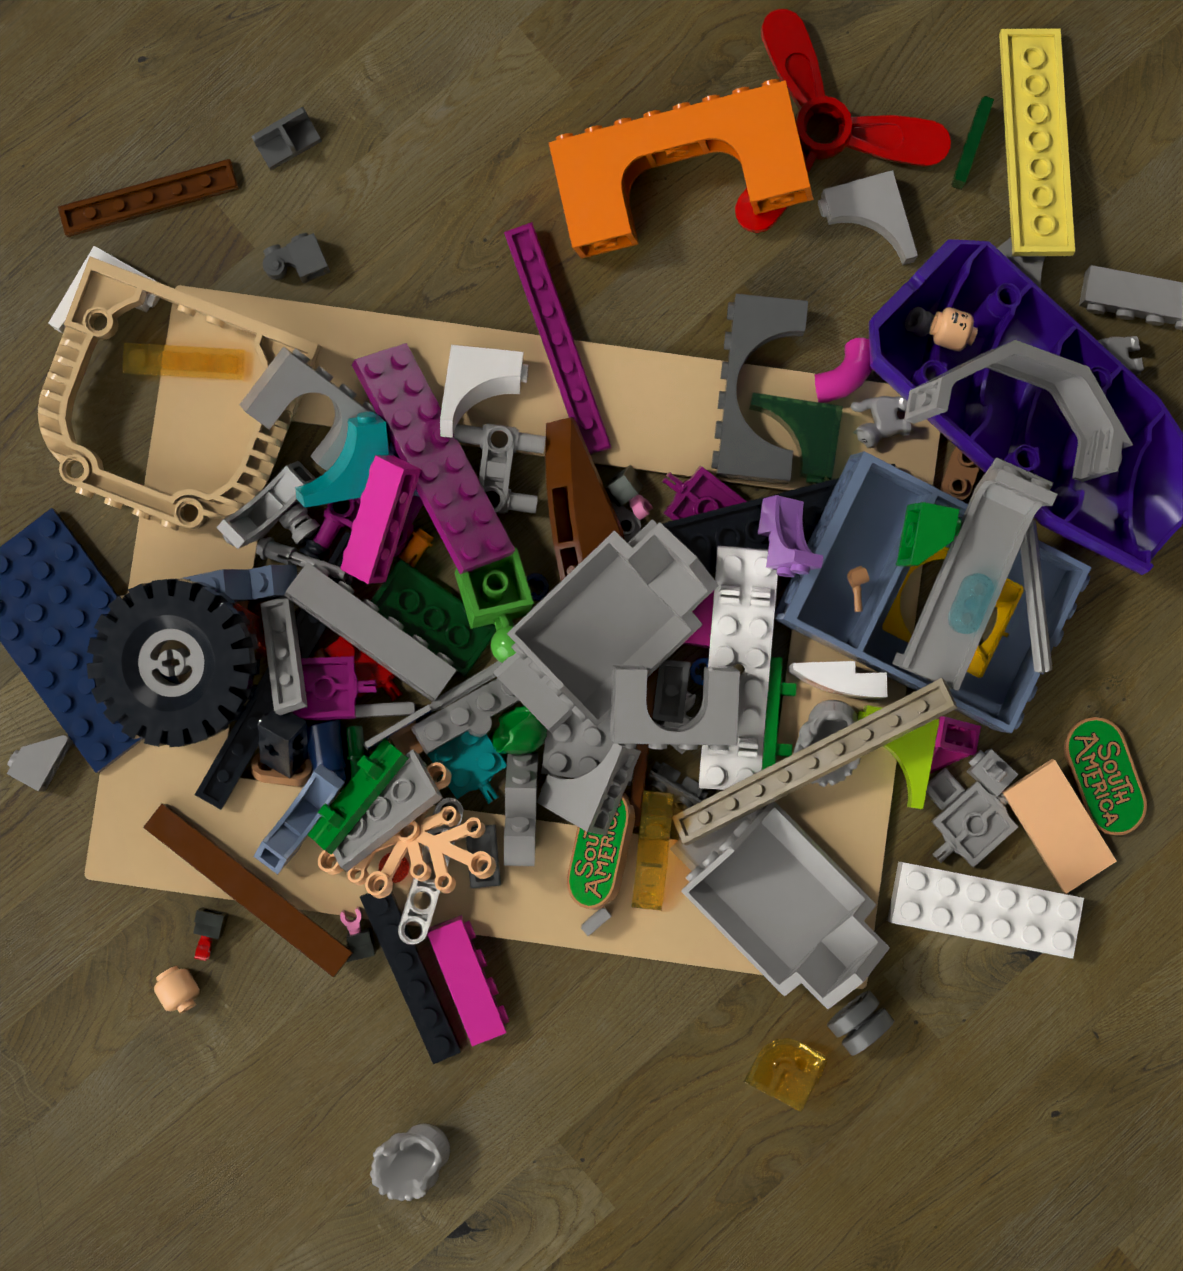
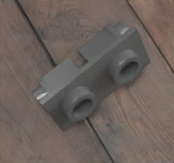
M656 761L645 779V785L649 787L652 793L668 798L682 811L706 798L708 792L703 790L704 788H699V783L687 776L682 784L677 783L676 781L681 772L664 762L660 764Z

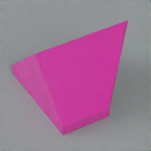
M944 716L937 718L940 720L930 773L965 757L975 755L981 726Z

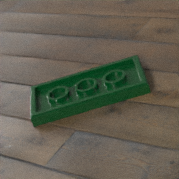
M401 558L388 575L386 582L381 585L371 600L379 608L377 613L386 619L389 617L396 619L404 626L402 631L413 637L415 634L429 644L427 649L435 655L440 652L453 661L452 667L464 677L471 670L496 632L495 624L471 629L463 602Z

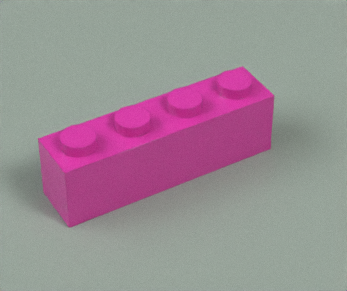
M393 455L375 456L369 469V478L365 490L360 498L361 503L357 516L352 523L350 539L343 552L340 570L367 584L386 582L421 468Z
M459 915L429 927L427 935L471 1045L475 1046L505 1034V1024L510 1021L504 1005L498 1007L494 996L499 993L493 977L487 978L483 967L487 966V962L482 950H476L472 939L476 938V934L470 920L464 922L463 916Z

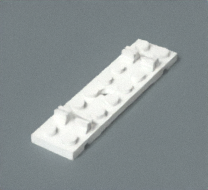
M718 546L715 581L719 586L714 590L708 667H734L736 664H741L745 670L740 674L737 745H728V750H712L709 748L710 745H702L699 788L725 790L761 771L778 577L776 574L777 570L766 568L767 549Z

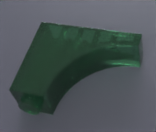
M752 393L749 409L764 413L775 419L793 439L799 454L800 477L807 478L806 483L809 484L831 480L843 406Z

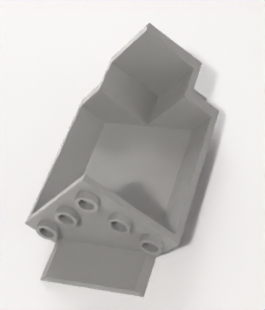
M652 519L628 543L618 533L613 531L507 633L515 642L511 648L516 653L508 657L493 673L551 733L561 726L573 713L582 722L588 718L595 726H598L611 713L613 665L644 666L647 669L648 678L703 625L692 611L719 585L700 560L660 522L657 524Z
M775 801L688 846L682 844L681 839H679L670 848L691 870L685 877L689 882L681 892L784 997L802 983L823 1006L830 1009L867 979L890 948L864 922L876 906L873 900Z

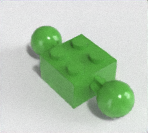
M515 548V552L511 556L461 575L457 567L455 570V577L470 628L495 624L496 632L491 639V651L493 656L501 663L516 653L511 648L515 642L507 635L514 627L512 619L526 616L534 604L517 548Z

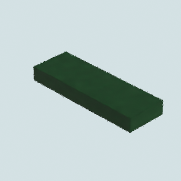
M984 96L977 106L951 183L953 188L962 190L967 181L994 101L993 98Z

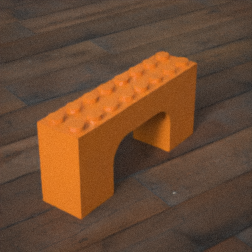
M771 79L761 84L762 87L754 89L749 87L737 88L732 91L731 95L724 97L710 95L703 98L701 103L693 105L689 102L680 103L673 106V110L662 113L660 110L649 111L643 114V118L636 120L622 118L616 120L613 126L602 128L600 125L592 126L585 129V133L575 136L572 133H565L557 136L555 141L549 142L572 248L579 257L583 259L638 245L639 242L629 202L630 189L635 179L648 169L708 153H726L735 157L741 163L750 203L755 215L814 200L786 80L780 82L779 79Z

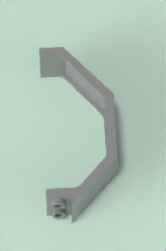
M1017 340L987 351L909 391L904 420L915 424L947 412L954 383L984 368L1048 390L1077 437L1078 448L1072 479L1081 482L1117 472L1122 461V449L1133 446L1088 366Z

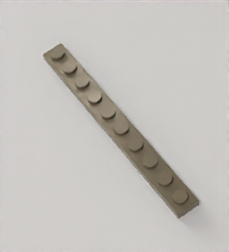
M940 678L672 816L682 844L688 846L957 709L958 707L946 681Z

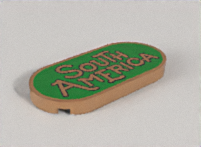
M1093 717L1077 722L1067 734L1064 743V754L1081 803L1096 828L1101 832L1110 835L1130 833L1142 823L1146 815L1147 801L1124 735L1113 722L1104 718Z
M623 793L606 835L586 832L577 827L567 874V887L571 898L580 907L593 910L606 907L604 905L608 904L609 901L612 902L620 891L635 823V811L633 805H630L629 797L626 793Z

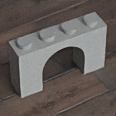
M283 347L239 405L247 414L270 430L282 412L296 397L306 393H321L328 396L334 405V422L328 434L310 456L319 466L328 471L343 450L348 431V419L357 417V414L361 412L377 413L369 402L365 401L362 405L354 398L357 394L342 383L338 387L332 383L333 376L325 369L318 366L315 370L307 363L310 359L295 348L291 352Z
M613 665L610 739L613 743L620 744L626 747V749H634L636 744H649L648 748L667 749V744H679V748L685 750L698 749V745H710L709 748L712 750H728V745H737L740 671L735 667H704L703 701L698 714L690 722L682 726L665 727L654 722L647 710V669L644 666Z

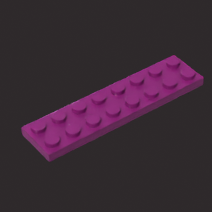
M407 343L355 359L352 367L374 410L386 422L387 435L399 458L421 468L416 490L460 575L511 556L515 552V548L458 440L454 439V434L453 438L440 436L442 409Z

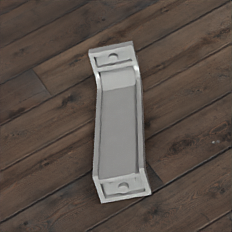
M996 457L975 487L963 515L960 532L951 543L904 654L896 653L893 665L932 682L943 678L949 689L959 691L1034 515L1042 506H1053L1057 493L1050 491L1053 482Z

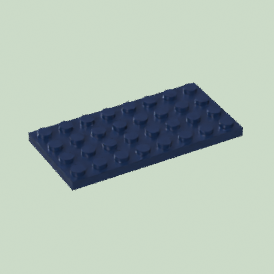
M51 508L0 547V642L94 772L100 773L144 740L143 738L133 739L121 732L124 726L120 723L112 724L103 714L107 709L104 702L97 704L91 689L97 687L95 678L88 679L87 663H93V654L87 653L89 640L91 637H97L99 630L95 629L94 626L101 614H108L111 610L108 605L118 597V594L58 512ZM162 674L167 681L174 684H182L178 676H165Z

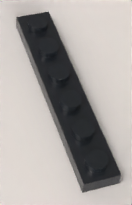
M393 892L381 899L369 893L361 895V902L432 1063L436 1064L461 1053L460 1044L416 944H406L399 937L398 928L402 913ZM406 924L404 929L405 935L413 939Z

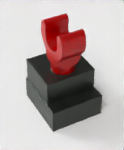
M201 907L196 911L194 920L196 923L193 934L201 935L194 959L207 961L210 958L212 939H220L222 937L228 913Z

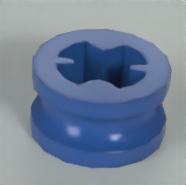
M708 658L697 659L690 668L691 679L698 685H703L704 680L701 679L700 675L695 674V668L699 669V664L705 663L706 667H708Z

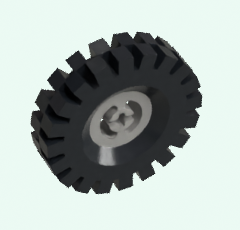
M191 579L154 580L150 583H141L128 589V594L119 595L108 605L111 609L108 614L100 615L94 626L99 632L97 637L90 638L87 653L93 654V663H87L88 679L95 678L97 687L91 689L97 704L104 702L107 709L103 714L112 724L120 723L124 726L121 732L133 739L143 738L145 739L144 744L157 747L169 745V748L187 746L208 740V738L220 734L229 728L231 722L238 720L247 709L244 704L247 700L253 698L257 687L253 683L254 675L260 674V659H255L254 650L259 649L256 634H250L247 626L251 623L243 611H237L233 607L236 602L225 593H217L214 591L215 587L203 582H192ZM170 640L180 641L190 650L189 652L184 648L163 651L159 655L162 646ZM171 659H179L180 665H172ZM192 668L191 675L182 684L171 683L162 676V674L165 676L186 674Z

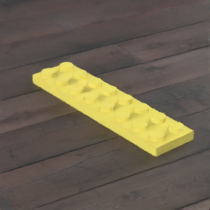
M1061 28L1001 29L999 40L1012 256H1073L1075 253Z

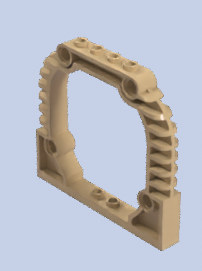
M90 256L64 322L66 327L47 374L38 404L40 431L49 451L60 462V476L67 483L77 486L76 493L92 499L94 493L106 497L104 503L118 509H121L123 504L134 508L132 514L150 520L151 515L161 518L162 522L160 525L178 531L179 526L196 529L204 525L207 519L232 515L257 496L268 483L294 414L296 415L303 395L296 397L290 402L270 430L256 420L240 465L229 482L211 494L194 489H183L170 496L104 471L102 460L97 453L77 444L71 423L74 401L98 340H106L113 337L118 330L117 318L125 312L143 305L147 294H151L179 305L177 310L194 317L196 312L207 316L206 322L223 328L224 323L255 334L253 346L259 356L263 373L283 347L291 352L295 348L310 359L307 364L314 368L321 346L318 343ZM102 315L106 316V327L100 331L95 330V319ZM76 462H81L84 467V472L79 478H74L71 475V467ZM189 505H194L198 510V516L192 522H188L184 518V510Z

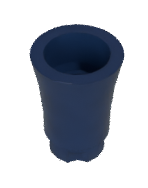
M341 719L307 725L308 753L313 772L322 764L328 770L336 773L340 779L346 780Z

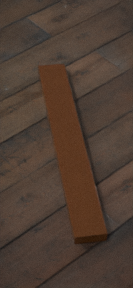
M161 803L143 828L332 977H336L354 953L167 805Z

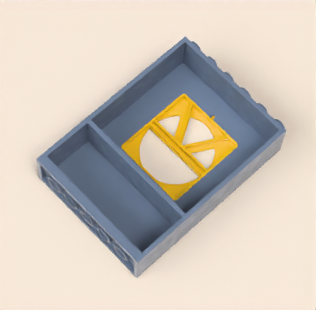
M863 451L850 455L808 541L807 546L812 553L823 555L822 568L810 570L809 574L795 573V577H791L775 610L774 620L879 673L887 672V677L917 691L933 682L892 664L896 653H905L912 637L901 616L900 595L910 574L927 562L945 559L951 543L918 566H896L906 508L909 504L920 502L960 509L958 517H961L962 520L968 504ZM1038 540L1050 650L1052 651L1053 647L1058 646L1064 635L1062 628L1066 619L1069 620L1077 608L1075 601L1079 592H1083L1090 581L1088 573L1091 567ZM1020 549L996 602L997 619L991 634L981 645H978L959 691L949 689L958 707L955 711L995 731L1012 733L1014 729H1018L1024 718L1022 711L1026 703L1030 702L1037 692L1035 684L1040 674L1045 673H1038L1034 670ZM862 566L868 572L869 582L860 585L862 590V611L855 612L854 592L848 581L847 574L851 569Z

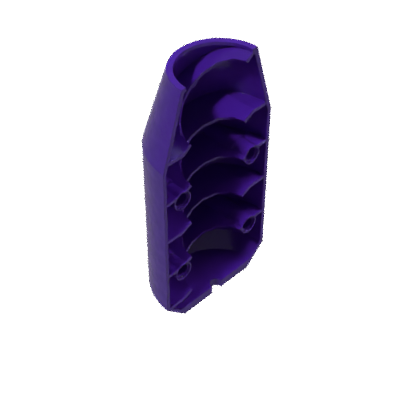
M948 239L869 321L870 368L908 402L911 389L987 351L1014 340L1088 366L1133 446L1122 449V461L1117 472L1084 482L1072 479L1078 440L1052 394L1046 389L988 368L981 369L956 381L951 390L948 411L927 420L984 473H986L997 457L1053 482L1050 491L1057 493L1053 506L1040 507L1033 517L1041 526L1140 575L1146 574L1154 567L1151 563L1153 557L1183 525V432L1161 399L994 245L989 241ZM915 307H922L934 316L938 311L942 312L945 308L951 307L971 314L974 319L973 327L978 328L973 344H967L962 351L957 352L936 345L933 335H930V333L924 337H917L914 333L908 332L904 325L908 313Z

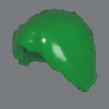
M525 706L516 707L515 710L504 713L499 717L500 725L496 729L492 741L497 753H532L543 745L548 729Z

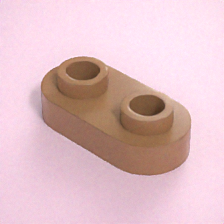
M956 447L949 458L941 482V491L963 501L972 491L979 467L972 461L970 463L964 462L962 460L963 453ZM954 481L961 482V491L953 489L952 483Z
M260 753L254 756L251 763L254 778L264 783L303 786L312 775V764L309 759L295 772L301 774H294L291 778L260 762Z

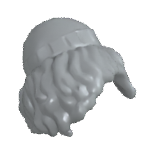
M826 700L817 704L810 712L808 721L800 728L794 754L857 722V715L853 708L839 700ZM861 758L811 782V784L818 783L820 786L825 787L828 783L833 786L840 781H844L846 776L852 775V770L857 768Z
M422 1123L411 1127L406 1133L394 1134L388 1141L377 1147L375 1152H373L374 1161L371 1165L370 1176L372 1184L379 1188V1194H387L388 1199H395L401 1202L405 1199L412 1201L414 1198L420 1199V1197H424L428 1190L436 1184L439 1170L448 1161L450 1156V1143L445 1133L433 1124Z

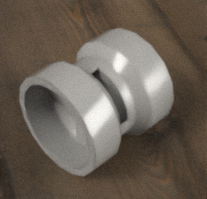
M301 503L291 508L279 519L281 525L292 532V538L297 545L305 542L306 538L312 537L321 527L315 519L309 517L308 509L304 508Z

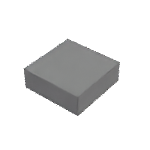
M943 768L928 781L926 791L940 810H944L965 792L964 788L947 768Z
M605 907L599 909L581 924V929L589 936L612 916Z

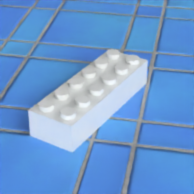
M898 861L887 921L1073 959L1084 898Z

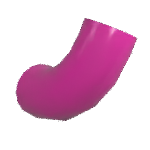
M855 338L850 340L845 345V357L841 365L834 370L815 374V387L819 404L847 397L863 385L872 372V368H870L869 339Z

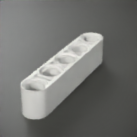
M446 798L440 801L435 807L433 815L439 813L443 805H451L459 811L461 815L460 822L454 827H448L444 824L429 830L427 833L432 835L440 834L460 826L463 817L461 803L454 798ZM423 845L422 855L426 864L432 863L429 847ZM444 855L446 865L448 866L450 857ZM423 867L418 870V876L423 873ZM413 878L398 928L399 937L406 944L414 945L420 943L428 933L440 890L435 887V879L420 882ZM419 892L426 893L430 898V904L424 910L417 908L413 902L415 894ZM408 922L419 924L421 934L417 939H410L405 935L404 929Z

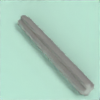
M1032 519L1020 550L1033 665L1035 672L1042 673L1052 670V659L1036 521Z

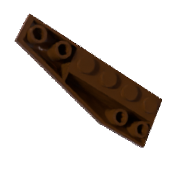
M574 417L546 423L545 458L548 507L561 581L613 531L625 540L623 529Z

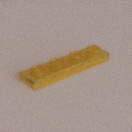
M124 343L122 373L244 381L246 351L244 349Z

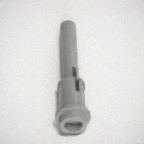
M273 537L261 538L257 544L256 553L263 560L269 558L286 565L296 564L302 567L307 562L312 566L318 563L329 571V576L342 581H346L349 574L340 570L341 567L298 553L297 548L275 542Z

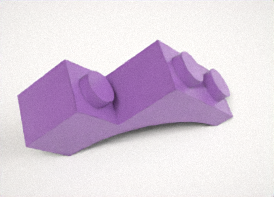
M775 495L763 499L758 535L769 537L766 568L777 570V575L784 577H795V573L809 574L810 570L822 568L823 555L812 553L804 538V502Z

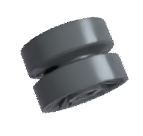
M870 990L863 992L850 1001L827 1023L828 1028L837 1038L846 1035L842 1040V1045L851 1056L860 1053L874 1043L895 1021L885 1008L875 1011L880 1002Z

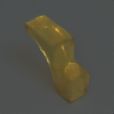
M644 791L632 908L662 911L674 794Z

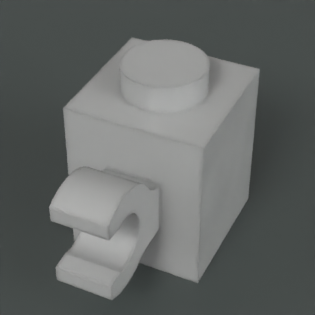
M992 749L985 752L979 750L969 760L968 763L971 767L966 771L988 793L995 797H998L1018 775Z

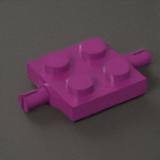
M701 465L691 478L684 481V483L671 472L666 476L674 481L675 484L665 477L662 481L676 492L673 501L663 512L671 520L747 502Z
M354 656L301 658L307 707L295 710L293 714L305 721L356 719L358 693H376V680L358 681L355 675Z

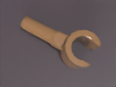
M859 566L851 569L847 574L848 581L854 592L855 612L862 611V590L860 585L869 582L866 568Z

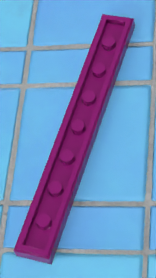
M531 222L505 231L504 235L568 417L575 418L590 455L611 449L609 438L533 223Z

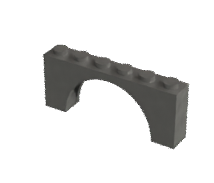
M736 294L734 302H728L727 320H732L731 332L725 331L724 350H729L728 362L722 361L720 378L726 380L725 391H719L717 409H723L722 421H716L714 439H720L719 451L713 450L711 465L712 469H717L716 477L788 484L790 482L793 450L783 449L768 443L749 427L741 414L736 389L738 375L743 364L758 348L770 341L783 337H803L806 329L808 301Z

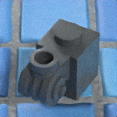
M308 233L299 234L293 237L291 243L286 244L283 248L277 244L263 251L265 255L263 268L267 275L274 280L284 278L287 274V267L296 268L303 284L330 273L314 233L310 235Z

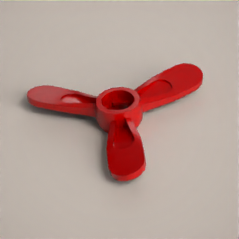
M776 9L765 17L761 26V38L781 81L786 80L789 94L799 109L795 116V121L808 174L816 159L833 158L841 153L845 147L884 160L918 166L936 165L947 156L951 145L950 135L947 129L936 121L898 115L851 117L845 104L836 98L825 96L815 50L806 27L797 13L789 9ZM814 114H829L839 123L838 135L832 143H817L807 135V123ZM746 188L738 198L735 206L736 220L748 232H765L776 224L788 207L755 215Z

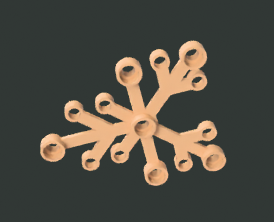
M424 762L438 790L446 788L451 781L450 770L438 762L432 763L428 767ZM443 774L442 779L437 782V778ZM446 806L441 812L427 818L425 816L429 809L351 868L347 875L352 883L359 886L365 884L367 892L379 899L385 898L392 892V878L408 850L412 865L410 868L412 877L420 882L426 881L430 878L432 870L424 862L421 843L429 847L436 875L435 887L443 893H450L456 887V880L448 872L444 855L467 865L470 872L480 879L489 878L494 874L496 862L492 856L484 851L472 854L451 844L467 836L472 838L481 837L485 832V825L478 818H469L464 824L435 836L427 833V831L444 824L448 827H454L460 822L461 815L459 811L452 806ZM453 812V818L447 821L448 814ZM478 824L477 830L471 832L472 826ZM414 828L413 833L408 836L409 830ZM395 845L382 871H376L369 875L367 868L375 853ZM325 850L321 852L318 858V866L321 870L329 875H336L343 871L338 862L331 867L332 862L336 860L333 853L331 855ZM488 863L487 868L481 872L482 865ZM424 867V872L418 876V870ZM361 871V876L355 879L356 873ZM449 878L448 885L442 887V882ZM385 882L384 887L379 891V886Z

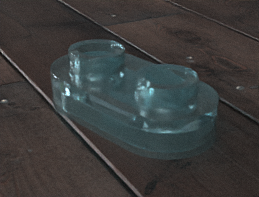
M973 573L967 575L962 580L948 614V623L955 632L971 634L980 627L994 593L993 582L988 576ZM978 583L983 586V592L980 595H976L974 592V587ZM965 613H969L971 621L965 625L962 622V616Z

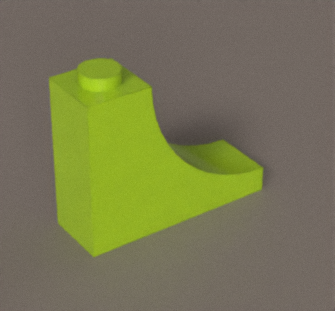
M866 705L863 711H858L857 719L859 721L882 708ZM935 719L883 746L894 756L905 775L908 788L907 807L923 809L940 719Z

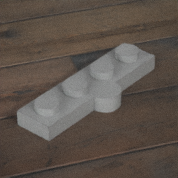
M496 678L415 724L411 730L427 755L467 731L475 737L484 736L492 726L490 717L497 715L520 700Z

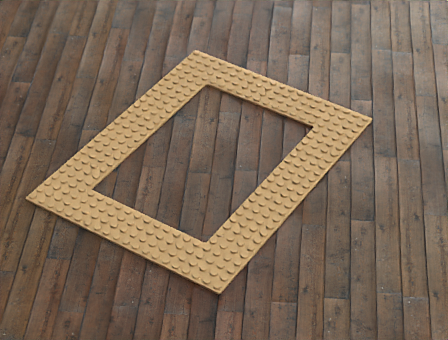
M182 285L175 287L179 291L318 343L321 349L313 369L316 370L318 366L325 369L333 376L332 383L338 387L342 383L357 394L354 399L362 405L365 401L370 404L371 402L352 367L353 361L357 358L407 343L442 409L451 345L523 352V364L529 366L527 383L521 382L520 394H503L482 400L466 411L457 424L483 427V424L486 425V423L516 427L520 433L546 436V423L569 418L540 335ZM172 303L144 486L170 496L183 489H194L211 494L229 482L240 465L256 419L247 414L239 404L252 389L257 377L263 373L259 356L253 346L255 334L224 323L223 328L206 322L207 316L196 312L195 316L192 317L178 311L179 305ZM574 340L611 444V449L591 455L594 464L627 468L631 465L636 470L664 474L671 472L673 475L691 477L701 465L716 477L717 469L711 468L713 450L719 451L720 439H714L716 421H722L723 409H717L719 391H725L726 380L720 379L721 360ZM743 364L738 375L736 389L741 414L749 427L763 440L774 446L793 450L791 479L788 484L716 477L720 481L790 491L840 478L850 455L865 451L890 465L895 464L896 468L933 486L940 431L927 419L915 424L911 423L910 435L896 434L891 437L882 438L874 448H867L865 444L858 440L857 434H854L857 427L865 423H874L870 409L863 412H855L851 409V404L880 396H901L889 384L865 381L861 387L847 397L819 404L815 387V373ZM321 393L303 394L292 422L332 427L335 418L332 400ZM897 411L898 419H904L905 412ZM495 431L491 435V441L495 446L503 447L508 443V436L504 431ZM459 442L460 445L480 448V445ZM545 446L543 454L516 450V453L545 457ZM189 505L184 510V518L188 522L194 521L198 516V510L194 505ZM151 515L150 520L139 517L128 589L141 583H150L154 580L180 579L222 569H253L258 540L239 549L227 543L223 538V534L216 527L223 519L229 516L207 519L204 525L196 529L179 526L178 531L160 525L162 519ZM923 565L910 574L900 595L901 616L911 635L915 627ZM249 601L236 602L233 607L237 611H243L247 616ZM792 629L785 683L797 684L796 696H783L777 743L792 744L793 755L800 728L808 721L810 712L820 702L826 700L845 702L853 708L857 715L858 711H863L866 705L884 708L904 698L907 686L887 677L888 697L881 700L849 698L815 688L790 674L788 666L792 663L855 660ZM170 640L162 646L160 653L165 650L184 648L189 652L190 650L182 642ZM171 659V664L180 665L179 659ZM855 661L856 673H879ZM192 668L186 674L177 675L182 683L189 678ZM230 724L229 728L220 734L210 737L208 740L187 746L169 748V745L157 747L144 744V739L100 772L85 866V877L88 880L234 900L143 828L161 803H163L299 910L340 915L341 911L344 910L346 916L357 918L355 910L357 907H360L362 919H369L360 899L361 895L368 893L365 884L359 886L352 883L348 879V872L345 870L336 875H329L321 870L318 866V858L324 850L308 835L298 852L278 875L253 857L263 839L285 814L303 787L271 784L240 778L222 810L195 796L197 789L229 735ZM883 746L860 757V763L857 765V768L853 769L852 775L846 776L844 781H840L833 786L828 783L825 787L820 786L818 783H809L775 801L873 900L876 906L864 920L873 931L875 929L897 763L894 756ZM776 756V763L787 757ZM435 805L430 807L425 818L433 815ZM463 809L460 825L472 817L478 818L484 825L496 824L501 886L471 888L468 866L450 858L447 868L449 874L456 880V887L450 893L440 891L429 927L462 915L464 922L470 920L476 935L763 975L681 892L689 882L685 877L691 870L670 850L678 840L632 833L620 891L612 902L609 901L608 904L604 905L612 917L587 936L581 929V924L598 910L586 909L577 905L571 898L567 887V874L578 826L536 820L535 866H504L505 815ZM453 812L448 814L447 821L453 818ZM414 828L409 830L408 836L413 833ZM466 837L455 841L454 845L467 851ZM395 845L375 853L367 868L369 875L376 871H382ZM408 850L392 878V892L402 914L414 878L410 873L412 865ZM334 860L332 862L331 867H333L336 864L337 860ZM427 863L432 870L429 880H434L436 875L433 863ZM361 871L356 873L355 879L361 876ZM449 878L443 881L442 887L448 885ZM419 892L415 894L413 902L417 908L424 910L428 908L430 898L426 893ZM416 922L407 923V925L419 926ZM868 977L857 989H864L867 986Z

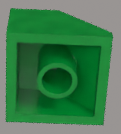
M926 502L907 505L896 566H918L954 541V537L958 536L961 529L962 520L961 517H958L960 509Z

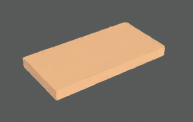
M1049 760L1002 791L1063 893H1069L1117 862L1056 760Z

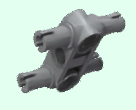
M486 423V425L483 424V427L457 424L454 431V439L461 443L480 445V448L483 449L479 482L485 493L495 491L499 494L500 502L498 505L493 506L495 512L505 514L508 513V510L536 513L538 496L513 493L508 487L513 453H516V450L543 454L546 436L520 433L516 427ZM501 430L507 434L508 443L505 446L497 447L492 443L491 435L495 431Z

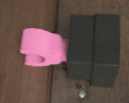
M629 465L609 480L605 490L618 507L629 501L633 513L641 520L650 514L649 511L653 507L648 500L639 495L643 485L636 477L638 473Z
M357 907L355 910L357 915L355 920L347 919L344 910L340 914L342 923L347 926L349 931L346 937L348 945L345 946L354 952L347 962L375 956L377 951L371 928L361 930L360 920L362 918V911L360 907Z

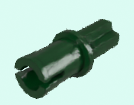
M359 725L349 726L345 729L348 752L345 760L349 762L350 780L360 769L357 762L363 755L369 757V754H366L363 727Z

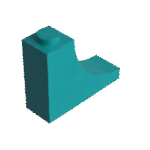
M361 412L357 414V417L348 419L346 442L336 462L319 478L305 485L295 487L296 499L304 508L361 497L369 478V469L375 456L389 455L386 422L374 412Z

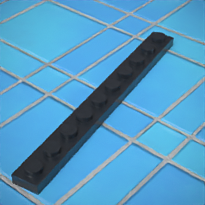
M347 531L328 563L341 567L343 552L348 545L351 535ZM349 574L347 580L343 582L351 586L355 577ZM328 576L337 584L339 583V581H342L334 577ZM301 608L296 617L301 658H309L327 626ZM269 667L259 681L253 698L247 702L245 706L247 709L236 721L195 793V796L220 810L223 809L259 746V730L257 727L259 720L265 713H269L274 708Z

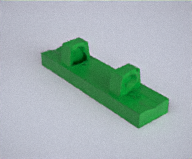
M771 657L761 771L775 764L776 756L789 757L792 755L793 750L792 744L777 743L780 696L794 697L797 690V684L781 682L782 658Z
M384 739L369 758L363 755L357 762V765L360 767L359 771L330 806L325 803L321 807L318 814L322 817L307 835L323 850L332 855L409 758Z

